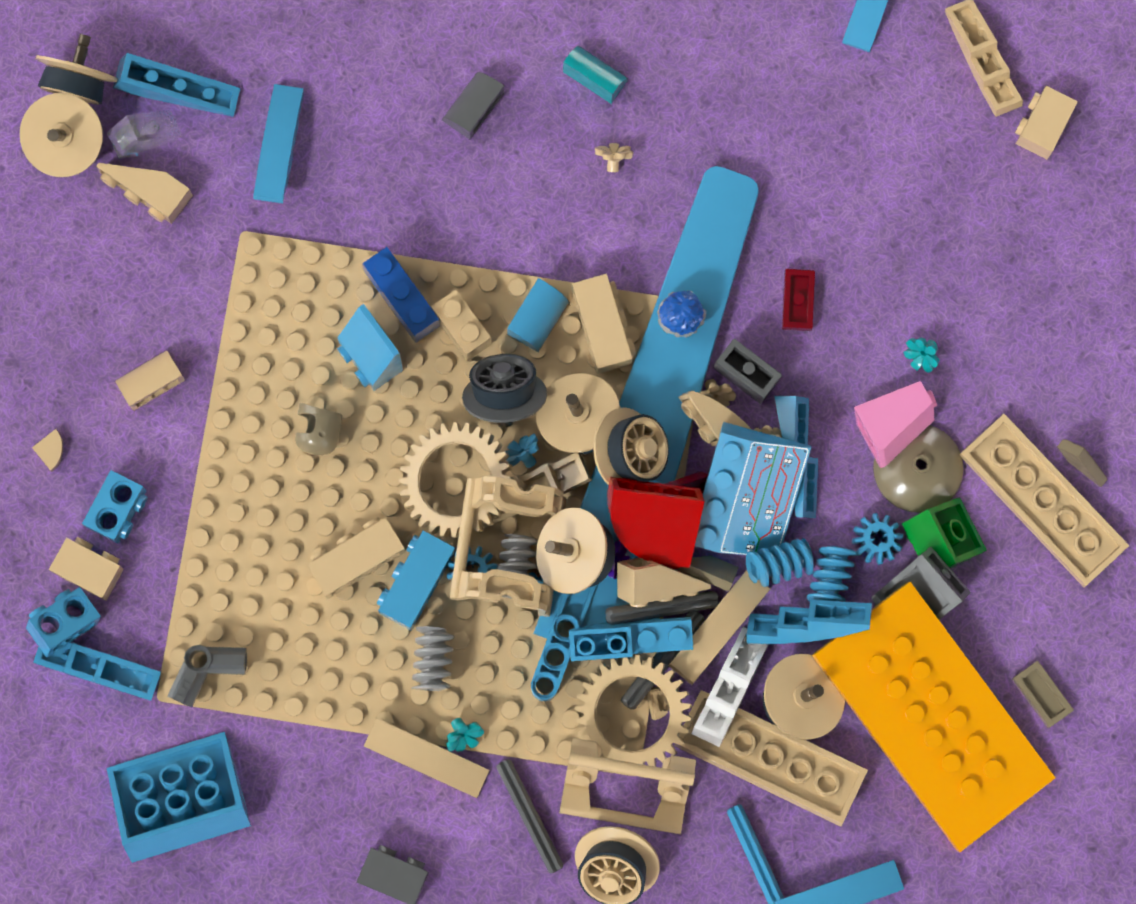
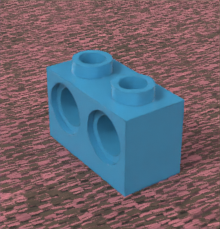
M110 470L82 524L86 528L119 544L121 538L126 539L133 527V523L130 521L135 512L140 513L148 499L145 496L147 490L142 485ZM123 488H130L132 490L131 498L126 502H119L117 500L118 492ZM108 515L117 516V524L112 529H104L103 520Z
M80 587L72 592L70 589L63 591L54 599V604L47 608L42 605L29 614L30 619L26 629L46 657H49L98 625L101 615ZM71 606L77 607L82 615L73 617L68 614L66 609ZM43 623H51L56 627L57 631L46 633L41 628V625Z

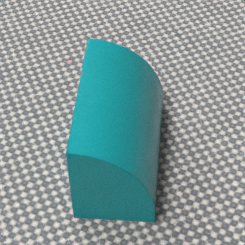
M576 46L563 61V72L610 104H612L628 81L627 77L580 46Z

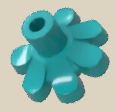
M920 337L918 339L911 338L906 342L909 349L903 352L904 356L907 359H913L910 365L916 371L923 366L924 371L930 373L938 366L940 359L935 355L938 351L935 341H926L925 338Z
M462 718L454 719L451 722L454 732L447 735L448 742L446 745L448 751L451 752L456 749V752H461L466 748V744L470 748L476 747L479 744L476 738L481 737L484 734V730L477 722L466 725Z

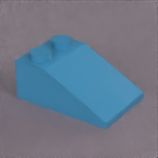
M363 304L358 307L337 337L341 345L337 350L346 363L352 360L358 370L355 372V375L364 387L370 385L373 391H375L403 371L399 351L366 306Z

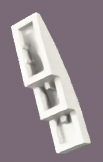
M742 628L691 733L720 747L769 645L747 643V628Z

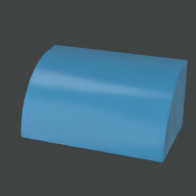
M538 278L509 324L507 335L539 352L568 305V299L557 289Z

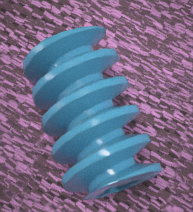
M795 539L791 543L784 542L780 546L772 545L768 549L761 548L757 552H748L746 555V568L749 578L753 583H757V580H759L763 587L769 586V577L774 584L780 583V574L785 581L791 580V571L796 578H801L802 568L807 575H812L814 571L813 554L806 539Z
M838 546L819 548V554L825 558L817 559L816 565L822 570L813 571V577L819 582L810 583V588L816 593L808 594L807 600L809 602L810 600L845 602L846 599L839 595V591H847L849 587L842 583V579H851L852 575L844 570L845 568L855 566L853 562L848 560V556H857V552Z

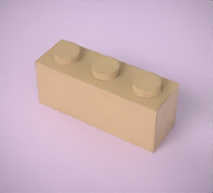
M607 274L572 283L573 297L596 373L600 374L631 365L632 356L636 355L632 338H626L623 327L627 326V321L623 309L618 310L615 299L619 298L615 282H609Z
M378 517L370 520L362 526L364 531L355 536L349 533L336 542L338 546L329 552L323 549L310 557L312 562L307 564L327 599L406 552L386 517L382 520Z

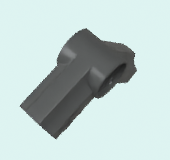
M202 645L190 647L185 653L184 662L167 697L192 708L208 674L246 675L247 648L204 647ZM198 652H204L207 655V663L201 668H195L192 665V658Z

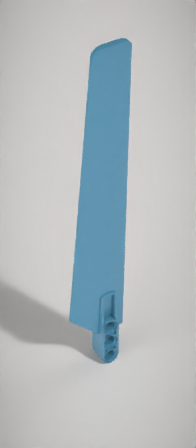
M719 166L709 168L703 175L619 401L620 408H630L640 414L655 418L666 433L669 445L668 462L663 473L657 479L650 481L654 483L665 484L676 479L693 418L690 419L681 408L682 402L678 397L692 390L698 393L702 390L759 194L758 185L754 179ZM689 290L698 297L703 309L706 310L705 323L697 329L695 334L689 337H675L673 334H667L658 323V306L668 297L669 293ZM595 466L591 477L592 481L589 482L580 508L595 515L600 523L610 531L615 543L619 539L614 531L608 511L607 493L609 485L603 480L597 466ZM629 550L625 554L630 556V559L639 558ZM607 575L601 583L575 594H564L554 590L550 617L540 616L533 633L547 639L531 682V692L539 701H550L556 696L571 657L569 637L559 635L557 631L558 625L566 621L570 622L575 629L607 622L605 611L608 607L629 604L617 597V579L610 578ZM550 651H560L564 656L563 663L559 666L550 665L546 659ZM539 680H550L553 683V691L548 695L538 693L536 684Z

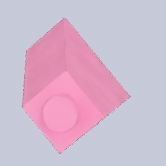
M921 381L854 407L856 424L880 468L887 466L935 420L934 408L937 407L936 399L931 390L926 391Z

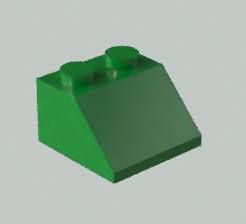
M960 497L929 508L902 523L907 539L912 543L918 557L929 547H932L949 568L987 551Z

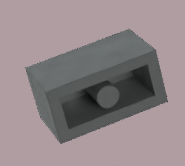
M736 339L731 341L717 359L713 368L759 404L763 403L782 376L781 373Z
M379 845L378 850L370 848L357 883L404 903L416 904L429 873L423 870L425 863L409 856L407 861L404 862L395 858L397 851Z

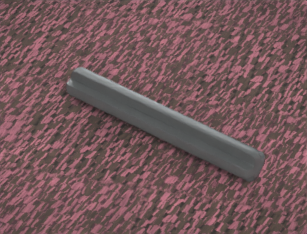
M706 591L700 592L695 596L673 597L672 601L648 602V605L645 607H633L630 604L608 607L605 611L606 621L611 625L712 609L716 608L719 604L718 595L716 592Z
M698 611L688 612L685 616L691 617L692 636L704 622V617ZM680 651L657 652L653 657V668H656L663 662L665 664L664 673ZM637 677L622 696L621 702L631 710L636 709L655 684L645 678Z
M507 759L499 763L497 770L548 872L554 873L562 869L563 862L512 761Z

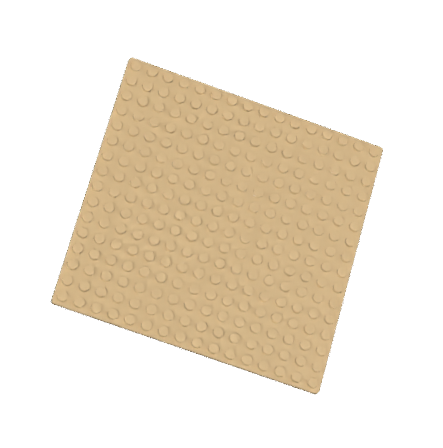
M242 232L238 242L157 691L158 700L165 703L184 705L167 696L184 662L185 653L190 647L202 645L204 647L247 648L246 675L208 674L193 707L369 735L377 718L432 744L447 747V735L454 732L451 722L456 718H462L466 725L477 722L484 730V734L476 738L479 744L474 748H470L466 744L464 750L568 766L573 738L583 740L590 738L589 735H578V732L585 728V724L575 723V720L583 717L584 713L576 711L575 707L582 706L585 702L577 698V695L588 694V691L582 684L583 682L594 684L593 679L589 675L591 672L602 675L599 665L604 664L611 669L610 659L571 661L570 657L556 696L550 701H539L531 692V682L547 639L533 634L540 617L538 610L514 606L513 599L501 597L497 603L474 598L452 600L450 599L452 580L447 579V574L453 572L454 569L449 567L446 568L412 631L379 614L380 606L377 604V601L385 588L390 590L395 579L391 576L400 561L405 563L410 552L406 551L414 535L420 536L422 531H425L455 547L457 551L458 539L452 537L451 530L447 538L440 536V528L437 533L433 534L428 531L429 525L425 528L418 525L421 517L417 519L411 518L410 514L414 508L408 509L403 505L410 497L400 495V492L408 488V485L399 483V479L408 477V474L401 471L400 467L410 466L411 463L404 456H415L416 453L410 446L412 444L419 447L422 446L419 438L420 435L431 439L429 429L434 428L441 434V424L448 425L451 431L453 422H458L461 425V429H463L465 423L471 424L473 431L480 427L484 429L483 436L488 432L494 436L492 443L499 441L503 445L498 453L509 450L507 447L513 440L519 443L521 437L525 435L529 437L531 434H536L539 449L536 453L532 454L536 464L531 468H527L520 461L517 465L513 466L512 470L505 473V475L511 477L515 475L521 477L546 463L552 465L570 456L573 453L554 448L542 437L537 426L536 413L525 419L514 421L513 425L509 427H504L501 423L488 422L472 416L465 409L462 402L464 388L470 382L469 373L471 368L478 361L492 355H519L534 364L536 376L543 381L546 389L553 382L564 376L585 373L595 375L606 381L613 388L620 401L658 296L617 289L619 298L615 299L618 310L623 309L627 326L623 327L626 338H632L636 355L632 356L631 365L597 374L573 297L572 283L574 282L393 254L430 307L456 289L491 337V345L469 361H466L441 325L417 343L414 342L364 272L362 263L378 252L255 232ZM540 278L562 293L569 303L539 352H536L507 335V328L535 282ZM363 304L399 351L403 366L401 373L375 391H373L370 385L364 387L355 375V372L358 370L352 360L346 363L337 350L341 346L337 337L358 307ZM299 403H305L343 415L338 444L332 453L313 455L302 451L297 446L295 434L306 433L308 424L305 417L298 415ZM693 421L676 479L685 477ZM459 443L444 445L434 451L423 466L420 477L422 495L428 505L435 511L448 516L462 515L467 478L476 479L490 476L489 467L484 457L471 446ZM594 452L581 454L592 477L596 466ZM589 482L563 494V496L567 497L565 509L580 508ZM546 513L540 517L517 514L494 523L492 526L483 527L482 533L477 532L472 527L470 539L471 555H475L477 547L480 546L483 549L481 558L488 553L493 555L491 561L486 565L506 563L499 558L500 552L508 551L501 546L502 540L509 539L505 534L525 535L538 540L543 527L551 518V514ZM376 517L382 520L386 517L406 552L327 599L307 564L312 562L310 557L320 550L326 549L329 552L338 546L336 542L349 533L355 536L364 531L362 526ZM537 545L530 546V549L536 551ZM453 556L451 561L455 562V556ZM536 556L530 557L528 561L536 564V568L527 570V573L534 572L537 577H540ZM472 565L466 567L468 572L478 573L479 567L477 565H474V568H472ZM566 621L561 622L557 627V631L562 637H569V630L574 629V626ZM416 627L445 628L447 633L454 635V639L445 641V644L452 647L453 651L444 654V657L452 660V664L443 666V669L451 672V676L442 678L443 682L450 684V688L441 691H425L411 688L420 685V683L412 680V675L422 672L413 667L414 662L422 660L414 655V651L423 648V646L415 643V638L424 636V634L416 631ZM552 650L547 654L546 659L550 665L559 666L563 663L564 656L560 651ZM198 652L192 658V665L195 668H201L207 663V655L204 652ZM657 652L633 654V657H629L631 664H633L635 656L641 655L642 664L644 665L649 657L653 658ZM616 658L621 666L623 658ZM634 676L624 677L611 683L601 694L596 708L597 724L603 736L612 745L628 751L644 749L650 709L647 695L634 710L627 708L621 702L622 696L637 679ZM541 679L536 684V690L541 695L550 694L554 688L553 683L548 679ZM598 770V771H602V772H608V773H614V774H621V773H616V772Z

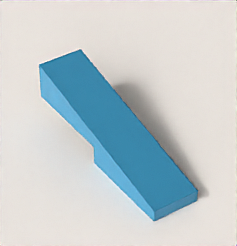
M774 396L782 438L808 445L809 398ZM808 458L794 504L796 517L816 518L818 458Z

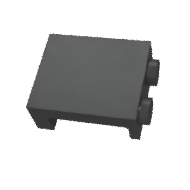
M929 547L873 595L871 599L876 606L905 583L911 582L940 620L960 604L971 592L935 550Z

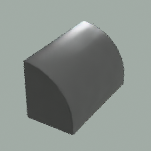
M477 72L442 118V121L471 140L504 95V85L484 73Z

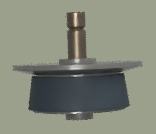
M497 354L478 361L470 370V382L464 388L462 394L463 405L472 416L488 422L501 423L504 427H509L513 425L514 421H519L535 414L543 407L547 399L546 386L536 376L534 364L525 357L514 354Z

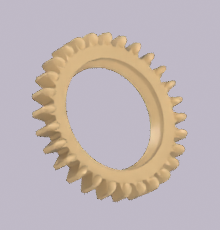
M453 422L451 431L448 425L441 424V434L436 429L431 428L429 429L431 439L420 435L419 438L422 446L419 447L414 444L410 446L416 454L415 456H404L411 464L410 466L400 467V470L407 473L408 477L399 479V483L408 485V488L402 490L400 495L410 497L403 505L408 509L414 508L410 514L411 518L417 519L421 517L418 523L419 526L425 528L429 525L428 531L433 534L437 533L440 528V536L446 538L451 530L452 537L458 539L462 515L448 516L441 514L431 508L422 495L420 477L423 466L429 456L444 445L453 443L465 444L476 449L484 457L489 467L490 476L512 480L514 478L505 475L506 472L513 469V466L509 463H502L509 457V454L506 452L498 453L503 446L502 443L499 441L492 443L494 436L489 432L483 436L484 429L480 427L473 431L472 425L465 423L463 429H461V425L458 422ZM485 502L475 509L472 527L477 532L482 533L483 521L492 526L494 523L490 515L495 514L501 517L503 514L493 503Z
M636 655L633 664H631L629 657H625L622 659V665L620 666L616 658L610 659L611 669L604 664L599 665L602 673L601 676L594 672L589 674L594 684L583 682L582 686L588 691V694L577 695V698L584 701L585 704L576 706L575 710L584 713V716L576 719L575 723L585 724V728L579 731L578 735H589V741L597 742L602 749V753H604L603 758L645 765V762H647L649 766L656 767V758L662 763L667 758L665 752L674 756L677 754L673 743L684 745L685 742L679 736V733L690 732L682 723L692 721V717L683 714V711L692 708V704L682 703L681 700L688 696L689 692H678L677 689L684 682L682 680L671 682L675 671L670 670L663 674L665 667L663 662L656 668H653L654 658L649 657L643 665L641 655ZM624 677H641L653 682L662 690L668 701L670 716L665 733L655 744L643 750L628 751L612 745L603 736L597 724L596 708L601 694L611 683Z

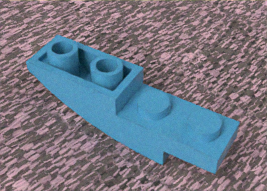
M658 617L615 625L605 622L570 629L571 661L633 657V654L693 650L691 617L660 619Z

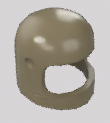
M299 403L298 415L305 417L308 424L306 433L295 434L297 446L302 451L313 455L332 453L338 444L343 415L305 403Z

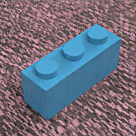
M422 531L420 536H413L406 551L410 552L405 563L401 561L398 563L391 576L395 579L390 590L385 588L377 601V604L380 606L379 614L410 631L413 630L448 567V561H451L456 551L455 547L425 531Z

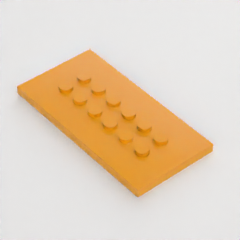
M911 582L905 583L871 610L869 630L833 638L812 654L813 658L957 852H962L1055 779L1053 773Z

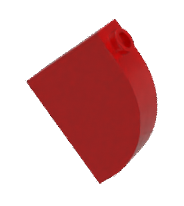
M610 477L607 505L614 531L620 542L631 553L643 560L663 564L671 569H678L680 567L690 568L705 503L701 489Z

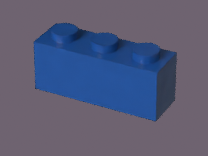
M385 247L362 263L365 274L415 343L440 327L439 318L388 247Z

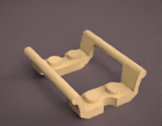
M483 476L476 479L467 478L450 599L466 600L474 598L497 603L503 595H507L513 599L514 606L538 610L539 616L550 617L554 590L544 580L543 584H540L534 577L499 569H492L486 573L466 571L475 509L485 502H490L496 508L505 512L531 517H540L547 513L551 514L552 517L565 509L567 497L563 496V491L538 484L532 485L529 491H523L518 487L517 480L497 476Z
M573 738L559 813L681 835L689 786L694 784L696 759L671 755V757L663 761L662 768L603 758L601 757L602 749L597 742ZM598 770L659 780L658 793L662 796L661 802L654 817L590 806L589 784L597 779Z

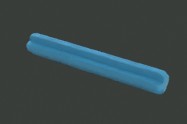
M739 804L727 810L728 817L768 904H775V901L784 898L743 806Z

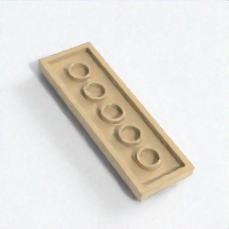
M1005 414L998 418L959 454L1083 587H1086L1129 547L1125 540Z
M703 690L700 691L688 715L692 717V721H686L683 725L690 732L679 733V736L685 743L684 745L675 743V747L840 827L842 826L866 776L867 769L805 739L792 737L784 733L777 726L738 708L720 747L694 736L691 733L710 695Z

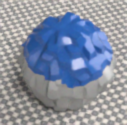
M692 291L671 292L658 306L659 325L663 328V331L667 334H673L675 337H689L695 334L697 329L705 323L706 310L703 309L698 297Z

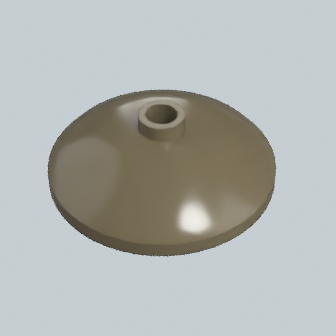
M929 425L887 466L880 468L874 458L873 473L877 487L891 504L908 512L922 513L929 508L948 502L958 491L963 478V460L959 455L960 450L948 434L937 427ZM923 460L926 463V469H918L916 461Z

